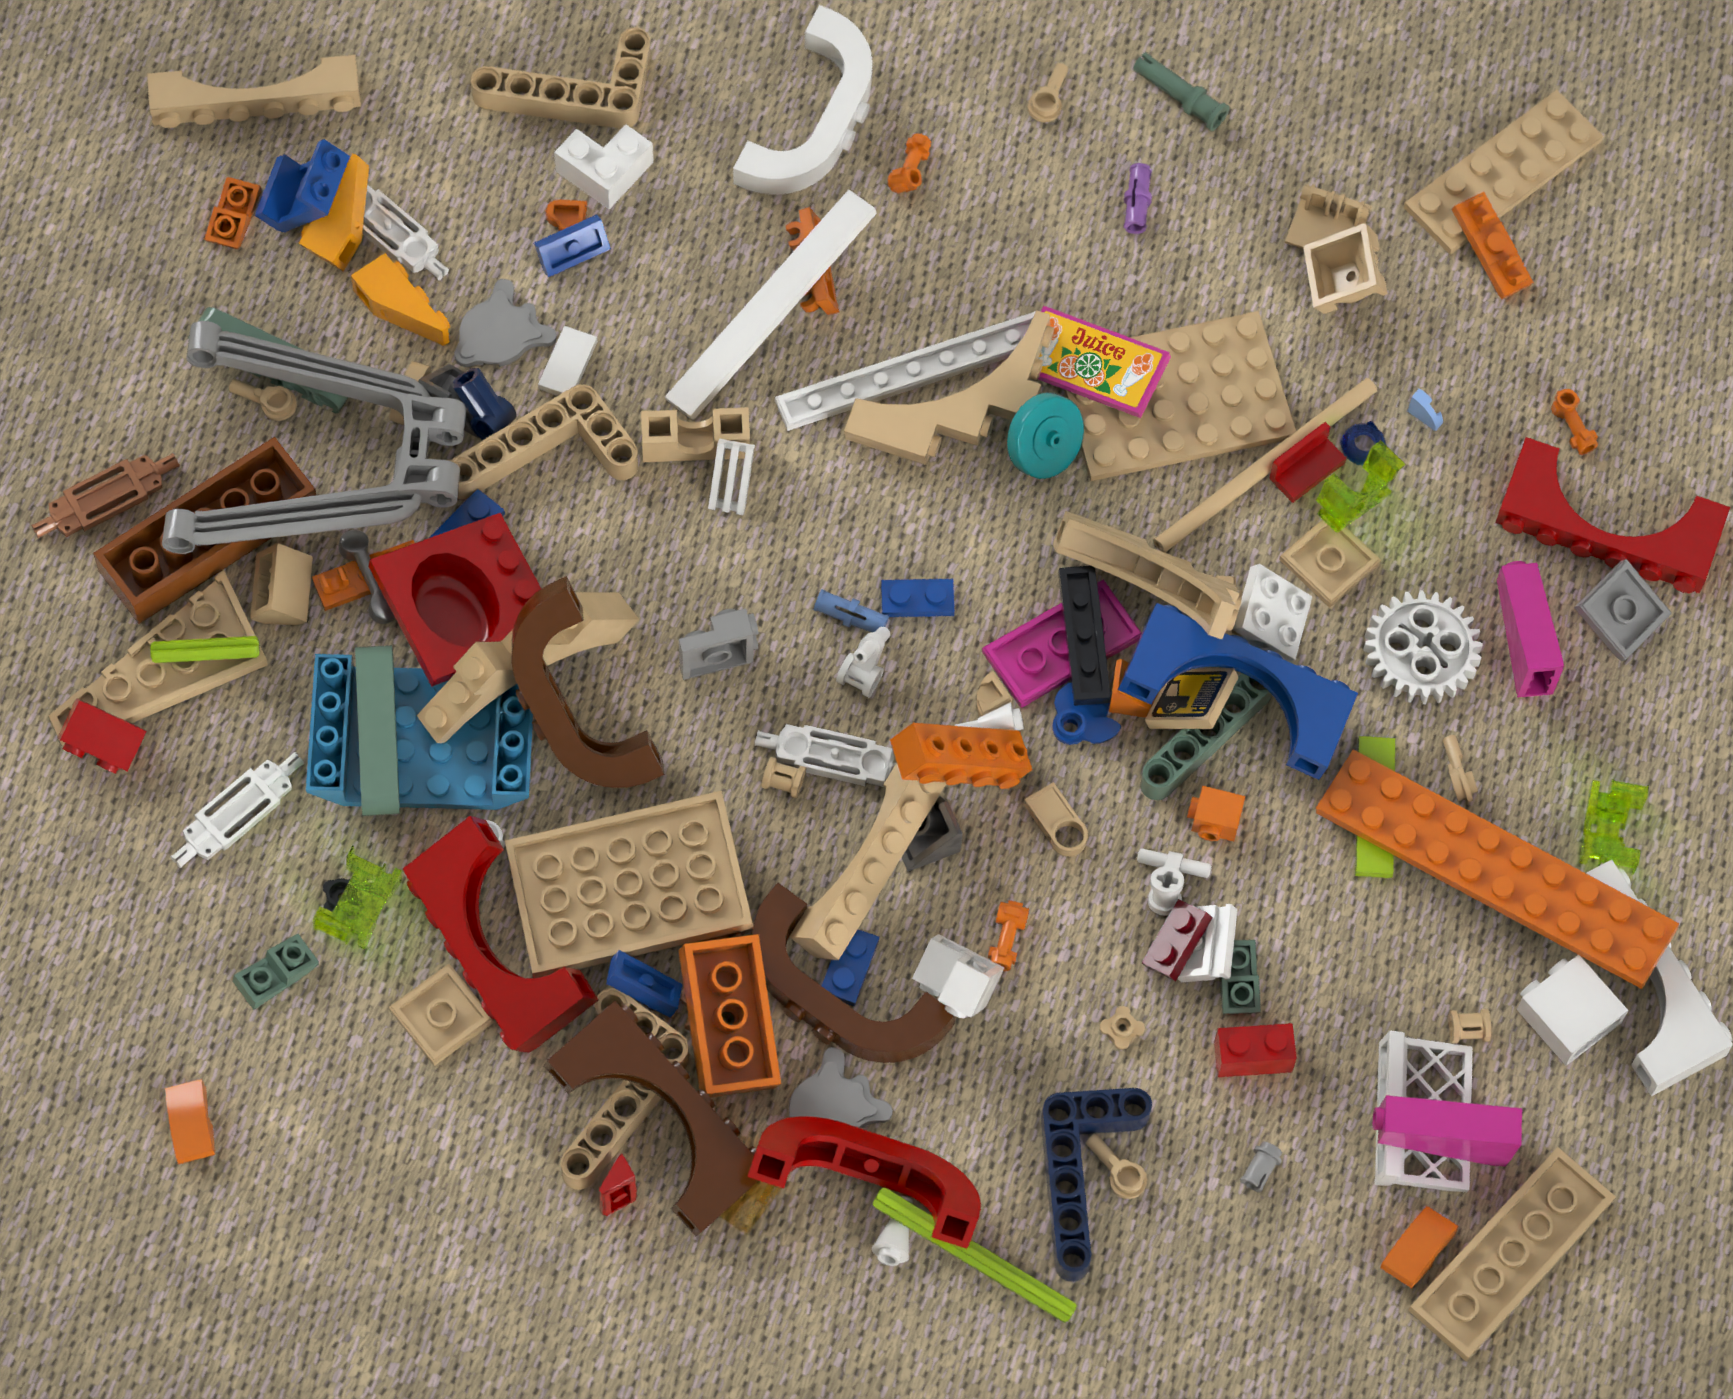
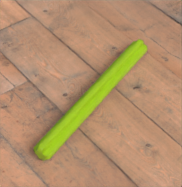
M882 1188L873 1201L874 1208L1060 1321L1067 1323L1077 1307L1075 1302L975 1241L971 1240L968 1249L932 1238L933 1216L891 1190Z

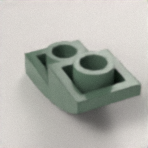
M296 934L267 950L266 956L262 960L234 974L233 983L252 1009L255 1010L318 966L319 961L300 935Z
M1234 940L1230 979L1219 977L1223 1014L1261 1013L1255 940Z

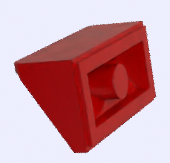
M623 1154L618 1156L599 1188L600 1209L603 1216L616 1212L636 1201L637 1198L636 1177Z

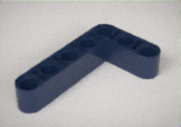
M1140 1088L1060 1092L1050 1095L1043 1104L1041 1129L1054 1264L1057 1274L1066 1281L1075 1282L1084 1278L1091 1262L1080 1135L1136 1131L1146 1126L1152 1110V1100L1149 1094ZM1129 1104H1136L1142 1108L1144 1113L1133 1116L1128 1114L1124 1107ZM1094 1106L1100 1107L1106 1115L1102 1118H1093L1087 1113V1109ZM1054 1109H1061L1067 1113L1068 1118L1057 1121L1049 1115V1112ZM1058 1145H1065L1071 1150L1072 1154L1067 1157H1059L1052 1149ZM1067 1181L1072 1183L1076 1190L1065 1194L1056 1188V1184ZM1064 1218H1072L1078 1222L1079 1227L1072 1231L1066 1230L1060 1225L1059 1221ZM1070 1254L1077 1255L1081 1258L1083 1264L1075 1268L1065 1264L1063 1258Z

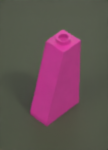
M1513 561L1505 566H1501L1497 577V584L1517 698L1553 695L1563 671L1564 663L1538 564Z
M1386 1095L1380 1106L1374 1108L1372 1128L1373 1130H1378L1379 1144L1490 1166L1506 1167L1522 1145V1108Z

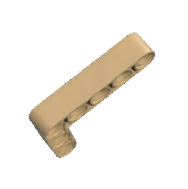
M638 27L628 28L621 33L610 84L482 66L477 68L471 76L472 99L478 107L488 110L621 129L625 124L633 127L639 119L651 59L650 37L645 30ZM639 48V49H641V50L631 51V50H629V49ZM626 77L635 78L633 80H624ZM492 87L490 90H482L481 88ZM526 92L524 95H517L515 93ZM551 97H560L561 99L551 100V99H549V98H551ZM585 102H594L595 104L585 105V104H583V103H585ZM619 107H628L629 109L619 110V109H617V108H619Z
M579 384L450 461L459 466L460 476L466 475L470 477L464 482H459L457 498L468 499L477 489L483 491L578 433L608 474L617 480H627L636 474L638 470L637 447L598 393L591 386ZM579 404H587L590 406L589 408L582 410L575 408ZM551 421L560 423L557 427L546 426ZM599 430H606L610 432L608 435L598 436L595 434ZM521 439H526L530 441V443L526 445L516 444V442ZM620 456H625L629 458V460L624 463H619L615 461V459ZM496 457L500 459V461L496 463L485 462L488 458Z
M615 988L603 990L598 994L597 998L599 1001L595 1003L596 1017L614 1001L620 1006L626 1004L638 1017L639 1021L636 1024L639 1027L649 1028L652 1031L651 1033L664 1046L662 1053L669 1048L680 1050L682 1054L678 1058L668 1060L671 1063L677 1061L684 1069L689 1062V1045L687 1039L681 1033L630 996ZM623 1080L561 1158V1172L566 1185L576 1190L588 1188L660 1101L661 1097L637 1083ZM630 1105L635 1109V1112L631 1116L622 1117L616 1113V1110L620 1106ZM599 1134H607L612 1138L611 1142L604 1146H598L592 1140ZM575 1163H583L589 1167L581 1175H574L569 1171L570 1166Z

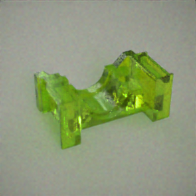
M1380 440L1371 447L1362 466L1369 475L1365 479L1361 492L1351 490L1334 473L1325 479V483L1316 499L1323 507L1317 514L1336 533L1340 532L1391 494L1392 491L1387 486L1406 464Z
M1612 779L1607 793L1599 792L1600 781L1593 780L1588 791L1579 863L1587 864L1589 858L1598 859V866H1600L1601 863L1613 860L1615 865L1632 868V875H1634L1640 861L1641 850L1625 847L1624 838L1618 837L1619 829L1625 830L1630 808L1642 810L1648 798L1649 785L1641 786ZM1592 824L1597 825L1596 833L1591 832Z
M352 846L346 857V870L354 874L333 912L319 906L313 917L314 931L317 929L342 940L346 945L353 934L358 935V947L365 950L376 927L382 908L402 881V870L395 868L392 874L386 873V863L380 867L358 857L354 853V846ZM349 916H354L355 918H354V919H349L348 917H349Z

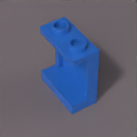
M325 139L317 142L311 161L304 164H299L285 154L278 156L254 216L280 232H287L327 216L350 156Z

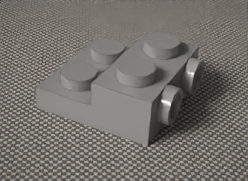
M746 608L741 610L725 609L717 613L716 616L710 617V631L697 630L688 633L684 638H680L679 668L683 680L753 663V650L758 649L756 635L759 634L754 614H747Z

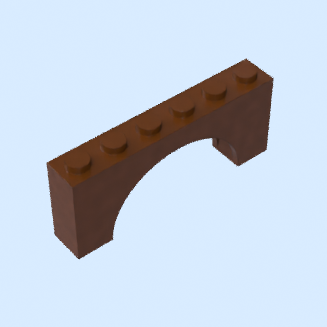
M614 1001L551 1056L543 1067L567 1094L592 1081L621 1079L648 1088L673 1109L680 1119L689 1140L691 1170L685 1190L671 1209L697 1237L759 1181L747 1177L756 1148L753 1146L747 1148L738 1138L741 1132L737 1126L727 1117L722 1120L713 1110L715 1103L710 1096L702 1089L696 1091L687 1081L690 1076L684 1067L677 1061L671 1063L662 1053L664 1046L651 1032L645 1034L636 1024L639 1021L636 1014L626 1004L620 1006Z

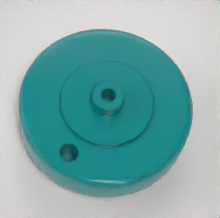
M1042 393L1030 398L1020 407L1011 422L1007 438L1009 457L1019 471L1037 479H1048L1057 476L1069 467L1080 450L1084 435L1083 417L1077 405L1070 399L1056 393Z

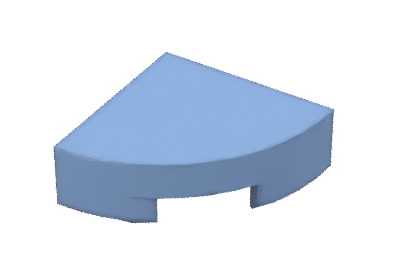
M1418 389L1411 397L1407 412L1436 431L1443 423L1441 412L1436 414L1430 405L1432 398L1422 389Z

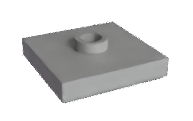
M1627 559L1620 561L1574 607L1610 651L1621 661L1626 660L1672 614Z

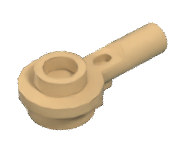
M1057 63L1047 86L1040 87V90L1036 91L1029 99L1027 109L1033 119L1039 122H1051L1061 114L1062 104L1059 99V90L1069 70L1065 64Z
M233 379L230 383L229 392L261 404L264 414L271 420H286L296 411L297 399L294 393L285 387L268 386L263 390L237 379Z
M1449 735L1443 739V744L1450 763L1447 766L1458 802L1465 799L1471 802L1473 801L1472 794L1478 792L1472 771L1464 772L1461 764L1463 755L1457 737Z
M1097 1134L1092 1135L1085 1144L1111 1171L1109 1178L1110 1187L1117 1196L1124 1199H1134L1145 1191L1147 1174L1140 1165L1130 1162L1128 1159L1120 1160Z

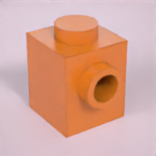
M1202 785L1200 797L1192 796L1187 818L1194 819L1191 831L1197 832L1199 837L1208 841H1218L1221 838L1234 842L1246 796Z

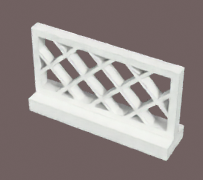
M1389 1031L1379 1042L1377 1107L1380 1106L1386 1095L1407 1097L1406 1087L1413 1081L1429 1097L1428 1099L1442 1101L1438 1095L1451 1086L1461 1096L1462 1103H1471L1473 1047L1404 1037V1032ZM1407 1049L1420 1050L1429 1063L1417 1072L1407 1060ZM1433 1052L1440 1054L1438 1056H1435ZM1446 1054L1462 1055V1071L1454 1077L1440 1062V1059ZM1431 1066L1447 1082L1436 1092L1421 1076ZM1407 1073L1411 1077L1409 1080H1407ZM1461 1076H1462V1086H1461L1460 1083L1457 1081ZM1376 1130L1375 1185L1378 1186L1400 1184L1445 1191L1468 1192L1470 1187V1161L1450 1158L1460 1169V1180H1447L1437 1167L1448 1157L1443 1156L1433 1164L1423 1152L1414 1150L1405 1152L1404 1148L1379 1144L1378 1130ZM1411 1153L1427 1169L1420 1176L1404 1174V1159ZM1430 1173L1434 1178L1426 1176Z

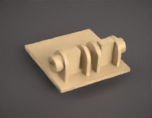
M1306 184L1303 187L1300 196L1301 200L1284 243L1303 249L1304 245L1366 223L1372 206L1365 204L1363 200L1359 202L1345 197V194L1340 196L1335 194L1336 191L1328 192L1316 188L1315 184L1311 186Z

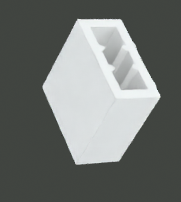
M1579 954L1569 962L1564 958L1556 963L1548 972L1550 976L1542 983L1535 980L1525 987L1520 993L1522 999L1517 1008V1011L1566 1066L1619 1026L1628 1012V1009Z

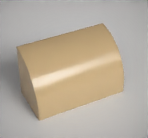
M276 543L256 553L251 620L274 625H300L307 622L313 556L280 543Z

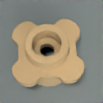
M1120 1006L1116 1008L1115 1014L1110 1019L1101 1021L1100 1031L1108 1036L1117 1049L1125 1050L1136 1036L1140 1037L1144 1034L1145 1026L1143 1022L1136 1021L1130 1015L1128 1007ZM1124 1025L1126 1029L1121 1031L1119 1026Z

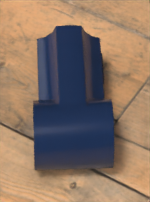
M471 368L467 372L460 374L453 381L454 390L473 417L470 421V426L480 439L484 440L510 425L517 417L513 405L505 398L496 395L479 368Z

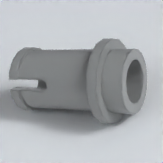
M1265 1141L1260 1146H1255V1156L1240 1179L1241 1183L1258 1193L1262 1192L1263 1186L1275 1165H1280L1282 1162L1280 1158L1282 1151L1275 1145Z

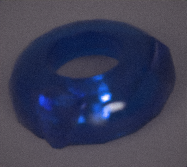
M1373 421L1352 425L1340 439L1344 456L1357 465L1368 466L1375 464L1383 458L1386 452L1384 434ZM1360 435H1367L1374 441V447L1368 451L1361 450L1356 446L1355 438Z

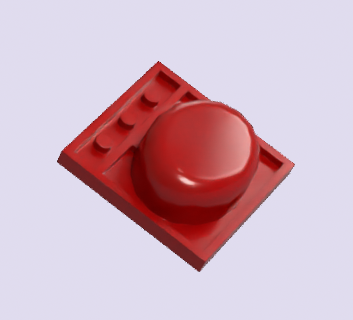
M501 513L372 558L368 565L431 687L449 681L457 672L453 666L476 642H501L514 628L516 619L523 606L536 592L541 590L537 579Z

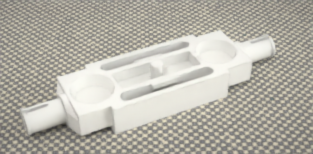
M367 184L364 223L396 250L389 247L364 224L362 234L392 260L404 264L413 273L426 268L438 280H441L443 275L448 274L449 269L435 258L439 251L438 244L428 236V231L379 189L375 191ZM381 204H384L387 208L390 209V211L384 208ZM403 221L416 232L410 230L405 224H403Z
M786 724L779 736L758 730L755 740V746L776 750L778 763L791 765L797 769L803 766L806 767V773L862 786L869 783L884 787V782L896 765L893 748L876 745V741L808 725H804V728Z
M293 752L279 766L266 760L256 770L253 771L251 768L195 814V821L183 830L187 843L170 856L174 863L177 862V866L182 868L196 854L209 860L221 849L224 851L274 810L280 804V799L292 790L288 776L304 764L303 760L300 757L298 758V754ZM249 782L247 786L209 817L206 816L241 785ZM264 803H270L230 838L225 837L237 826L240 827L251 818L253 813Z

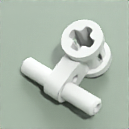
M879 627L875 632L868 633L860 641L854 654L849 653L838 672L836 682L842 685L848 683L862 690V695L868 698L872 696L884 671L877 664L885 642L890 637L888 628Z
M1141 848L1137 856L1138 863L1159 867L1151 875L1150 886L1152 890L1149 893L1148 905L1153 912L1164 916L1170 914L1178 899L1182 900L1180 894L1184 886V876L1182 873L1208 878L1212 868L1211 864L1186 859L1184 854L1172 851L1164 854Z

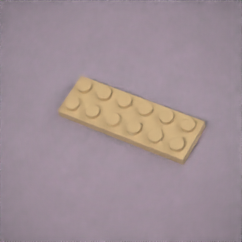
M1555 90L1407 200L1403 208L1451 255L1468 242L1465 233L1451 210L1455 205L1485 192L1498 218H1500L1602 142L1603 135L1558 90Z
M1557 1147L1415 1300L1408 1311L1467 1362L1612 1204L1616 1196Z

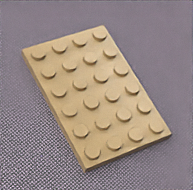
M1259 311L1130 337L1168 351L1171 355V359L1141 418L1064 390L1066 398L1077 405L1083 417L1084 435L1081 451L1090 481L1281 442L1296 432Z
M722 791L505 840L534 978L550 975L564 966L581 969L611 962V958L618 950L633 957L753 929V922Z

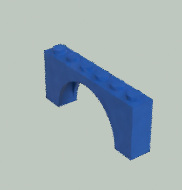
M1156 603L1118 690L1148 704H1152L1156 695L1166 683L1186 671L1202 667L1234 668L1235 671L1241 672L1263 685L1274 696L1283 710L1290 733V750L1286 766L1320 780L1330 764L1358 693L1351 690L1348 685L1341 681H1330L1317 675L1310 667L1290 663L1274 651L1261 650L1252 646L1241 636L1228 635L1226 633L1223 639L1210 636L1201 625L1192 618L1183 615L1178 608Z

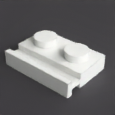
M1226 904V907H1218L1216 905L1198 906L1197 908L1206 911L1213 918L1179 975L1178 980L1180 982L1215 980V978L1219 977L1230 979L1237 908L1232 904Z

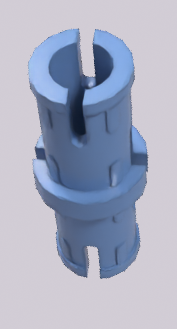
M821 589L813 609L843 621V625L850 628L853 625L869 632H875L882 626L886 627L889 619L888 615H883L859 605L860 601L853 598L852 601L828 593ZM839 606L866 617V620L838 610L836 607Z

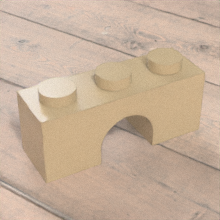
M749 407L713 409V415L701 422L683 421L677 417V410L641 411L643 462L715 460L719 439L750 444ZM726 449L724 459H730L731 449ZM739 451L738 459H744L745 452Z

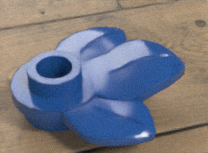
M1067 683L1057 692L1054 701L1057 715L1053 720L1052 730L1054 736L1060 742L1074 745L1085 740L1094 744H1100L1114 738L1120 731L1121 725L1107 717L1110 703L1074 706L1071 683ZM1073 723L1076 725L1077 730L1075 732H1068L1064 729V725Z

